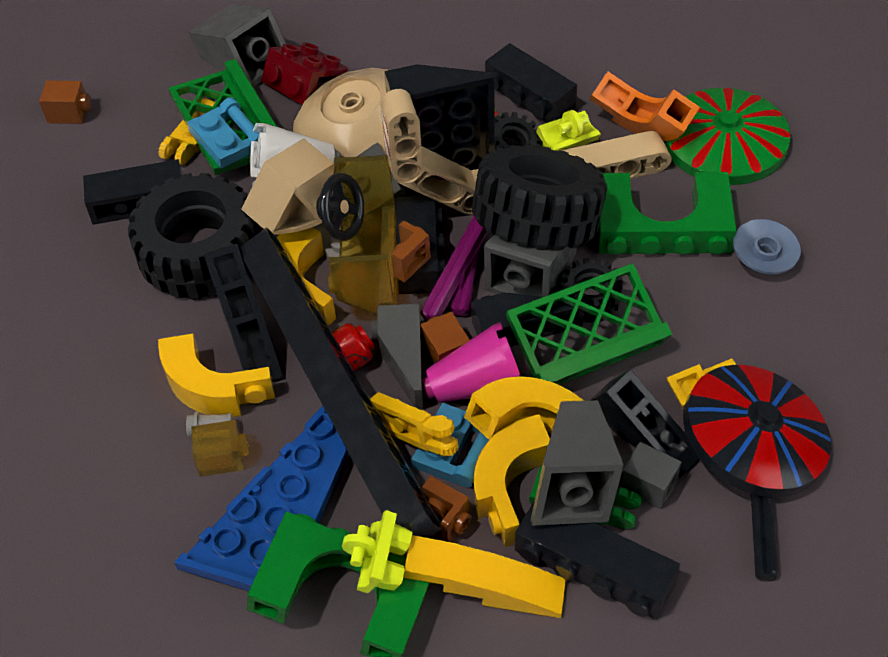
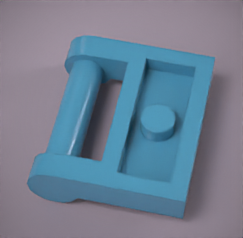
M231 97L225 99L220 107L187 121L189 132L220 168L250 155L251 141H258L259 133L253 132L254 124L240 110V104ZM232 118L248 138L242 141L225 121Z
M442 403L435 416L443 415L447 419L453 420L455 430L451 437L457 438L459 451H456V453L449 457H444L443 455L440 456V454L417 448L411 459L412 467L457 485L470 488L474 483V471L478 457L489 439L464 418L466 411ZM470 432L478 433L463 464L455 466L454 463Z

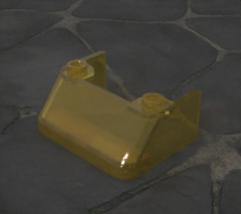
M388 155L334 158L335 173H347L359 184L364 198L365 210L359 232L350 240L340 241L339 257H329L331 273H328L329 293H335L338 301L377 317V306L397 305V278L394 277L391 253L397 246L396 206ZM341 183L345 197L349 199L350 203L354 204L350 189L346 184ZM349 214L343 218L341 231H345L350 227L354 215Z

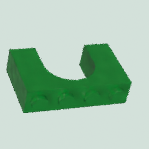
M695 172L692 189L693 212L683 219L668 222L651 219L637 210L632 201L630 173H602L607 184V192L597 231L599 254L732 253L733 239L736 236V224L728 172Z
M286 511L247 594V611L285 624L302 584L310 575L320 569L335 566L346 567L360 574L362 566H352L350 564L352 555L345 552L342 548L344 536L351 533L343 528L335 527L331 529L318 524L315 519L306 514L295 515ZM389 552L387 560L403 565L405 568L407 556ZM403 576L401 585L394 591L378 587L373 589L376 597V608L363 638L360 650L361 655L366 657L403 656L430 582L407 579Z

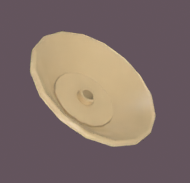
M367 68L350 71L322 84L304 101L294 120L293 132L333 144L334 150L339 151L340 154L339 168L377 142L385 151L380 104L382 97L386 94L384 71L388 70Z

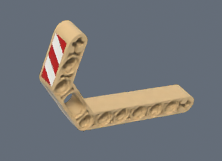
M394 89L387 92L382 97L380 105L385 154L394 180L462 213L472 215L478 169L469 170L422 147L420 121L410 94L403 89ZM646 131L562 150L569 152V155H577L583 158L586 163L591 162L602 173H630V179L661 172L670 165L672 160L661 136L656 131ZM432 175H436V176H439V177H441V178H443V179H445V180H438V179H436V178H434V177H431V176H432Z

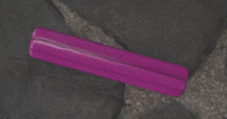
M480 246L452 296L451 311L454 316L460 315L465 317L469 314Z

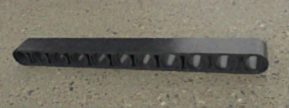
M264 228L239 247L244 262L382 515L385 510L396 513L395 524L412 531V535L425 538L432 537L442 530L439 519L281 242L270 229Z

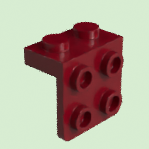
M307 42L298 46L283 44L282 47L269 48L261 81L303 105L304 101L315 92L319 77L342 75L348 71V67L341 64L339 58L320 52L319 47Z

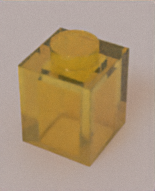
M236 420L191 426L193 459L200 477L244 470L243 456L249 455L248 439L246 433H239Z

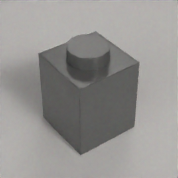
M640 442L633 454L627 452L622 459L624 466L621 473V487L640 494L639 496L642 497L643 501L662 509L678 481L681 461Z

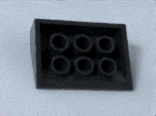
M420 64L384 71L386 93L394 89H403L410 94L420 121L422 147L469 170L478 169L482 159L489 152L495 150V88L492 72ZM432 175V176H431V177H434V178H436V179H438V180H445V179H443V178H441V177H439V176H436V175ZM402 185L405 193L414 191Z

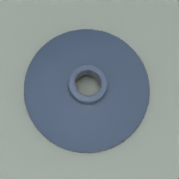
M755 219L748 221L738 228L733 239V247L737 257L750 269L763 274L777 275L788 272L795 267L801 255L800 243L794 233L784 225L772 220Z

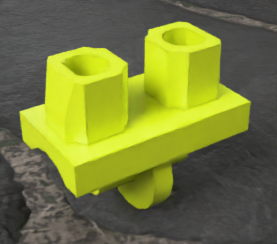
M574 110L564 112L561 119L540 125L536 130V133L543 142L542 146L556 151L586 145L598 140L601 135L599 130L591 125L586 111L577 113Z
M385 510L382 520L373 522L371 528L366 525H359L357 534L344 536L342 548L345 552L352 555L350 564L355 567L362 566L357 586L358 591L368 594L375 587L394 591L403 581L404 566L391 562L387 558L389 552L401 556L407 552L411 542L412 531L395 524L396 513Z

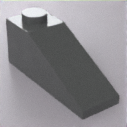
M419 304L377 306V320H371L372 341H379L380 355L412 405L417 409L423 410Z

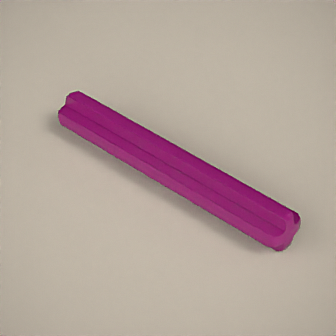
M475 216L471 219L420 311V315L426 322L435 316H442L487 233L485 227L479 225Z

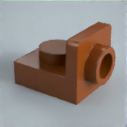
M402 221L398 225L400 243L391 253L394 277L405 283L431 258L429 235L422 228Z
M430 476L422 486V491L437 518L443 519L441 522L442 540L451 542L456 534L462 535L471 521L469 497Z

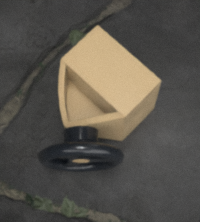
M303 138L264 162L241 210L262 228L267 227L274 235L297 232L323 223L324 228L331 237L339 241H347L359 232L364 219L365 206L363 194L357 181L347 173L338 172L334 174V163ZM341 183L346 184L350 189L354 204L350 203L349 199L345 197ZM349 214L354 215L350 227L345 231L339 230L343 218Z

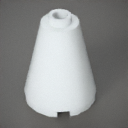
M266 123L255 124L253 132L259 133L258 141H251V177L258 176L265 161L303 138L334 163V170L339 168L340 154L339 151L334 150L333 144Z

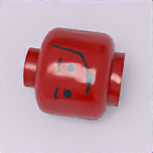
M346 323L333 332L354 372L372 360L373 353L371 350L375 346L361 325L355 327L351 323Z

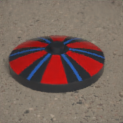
M728 365L713 369L697 381L685 402L683 424L693 451L713 474L739 490L764 497L794 495L812 485L828 463L831 439L821 412L800 388L774 372L749 365Z

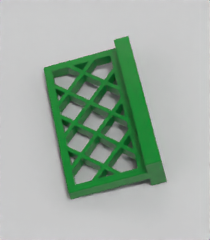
M236 59L224 62L225 70L168 87L169 95L187 127V121L194 119L192 116L195 111L207 113L220 107L221 103L230 97L240 104V110L254 126L256 123H266L277 127ZM221 82L225 86L222 92L209 89L211 85ZM186 93L197 94L193 101L180 97V95ZM204 96L216 99L214 106L205 105L200 102ZM231 118L228 119L227 124L232 129L235 122ZM232 129L242 141L248 138L243 131ZM195 139L214 175L250 164V155L220 168Z
M633 263L506 312V317L534 378L550 381L558 385L662 345L672 335L667 322H661ZM625 275L628 276L633 286L630 297L612 290L616 279ZM609 282L608 287L602 285ZM593 289L605 294L599 309L581 302L584 291ZM578 294L577 299L571 298V296ZM609 297L627 304L622 319L604 311ZM562 301L573 306L568 321L549 314L553 303ZM547 306L545 312L539 310L540 308ZM632 306L645 311L650 323L640 327L628 322L627 319ZM577 309L596 316L591 331L572 324ZM530 313L542 318L537 333L535 334L523 329L518 317ZM601 318L619 325L615 337L608 339L596 334ZM546 321L565 328L560 343L540 336ZM624 328L631 330L622 334ZM569 330L588 338L584 349L575 351L564 346ZM528 339L533 340V343H532L531 346H530V344H529ZM593 340L599 342L598 344L591 346ZM537 343L556 350L552 362L539 366L534 355ZM561 352L567 355L559 359Z

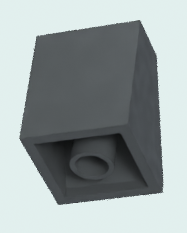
M231 4L188 32L203 60L219 71L225 70L224 62L236 59L253 88L262 82L261 77L269 48L282 47L283 44H286L271 9L266 7Z
M495 234L484 246L485 290L495 294L505 292L544 297L556 293L561 284L562 273L564 274L565 268L570 266L577 247L572 249L566 247L564 250H554V248L539 250L536 247H522L512 241H503Z
M598 400L561 401L542 465L531 515L532 526L609 521L624 464Z

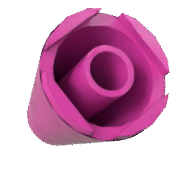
M501 322L493 324L426 369L428 377L423 378L422 382L429 399L436 397L438 403L471 399L474 392L488 383L503 378L520 376V371L506 336L499 339L497 331L503 329Z

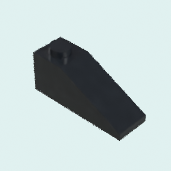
M504 292L471 301L472 324L476 334L479 335L493 324L501 322L503 329L497 331L499 339L506 336L510 347L519 345L506 317V312L544 296ZM558 301L552 304L549 314L568 321L573 306ZM547 306L542 307L539 310L545 312ZM577 309L572 324L583 327V310ZM530 313L518 317L523 329L535 334L537 333L542 318ZM546 321L540 336L548 337L562 333L565 328Z
M631 369L612 379L590 400H598L608 426L632 446L637 448L638 444L642 442L681 461L678 478L699 459L693 451L685 432Z

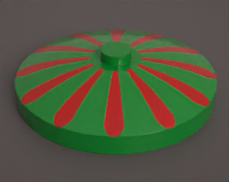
M710 88L685 96L700 108L680 137L670 141H663L671 155L672 161L687 174L694 177L695 172H728L730 185H742L761 180L771 175L781 166L786 158L790 144V128L786 118L779 109L766 99L751 92L734 88Z

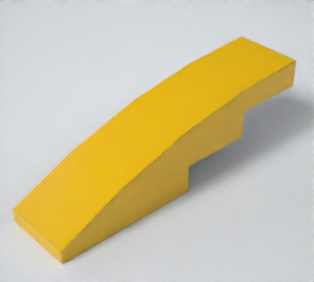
M412 535L405 563L404 578L444 585L443 592L483 598V606L561 619L566 582L564 578L532 565L491 552Z

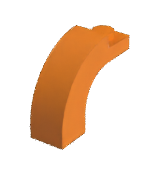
M607 71L589 100L613 115L612 121L635 134L656 131L663 141H670L680 137L700 108L674 89L665 98L647 96L635 90L609 71Z

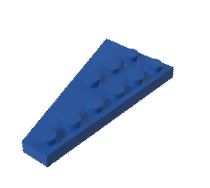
M323 406L304 425L305 430L292 443L288 442L279 451L280 456L269 468L265 466L226 507L227 512L212 528L208 526L198 536L199 541L187 554L183 552L175 560L174 564L177 570L249 591L286 511L295 515L306 514L315 519L319 524L349 455Z

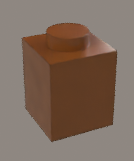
M46 80L39 103L47 123L82 124L86 112H89L91 107L90 96L88 93H85L82 81Z
M452 311L442 316H435L427 322L420 324L422 346L433 365L470 341Z

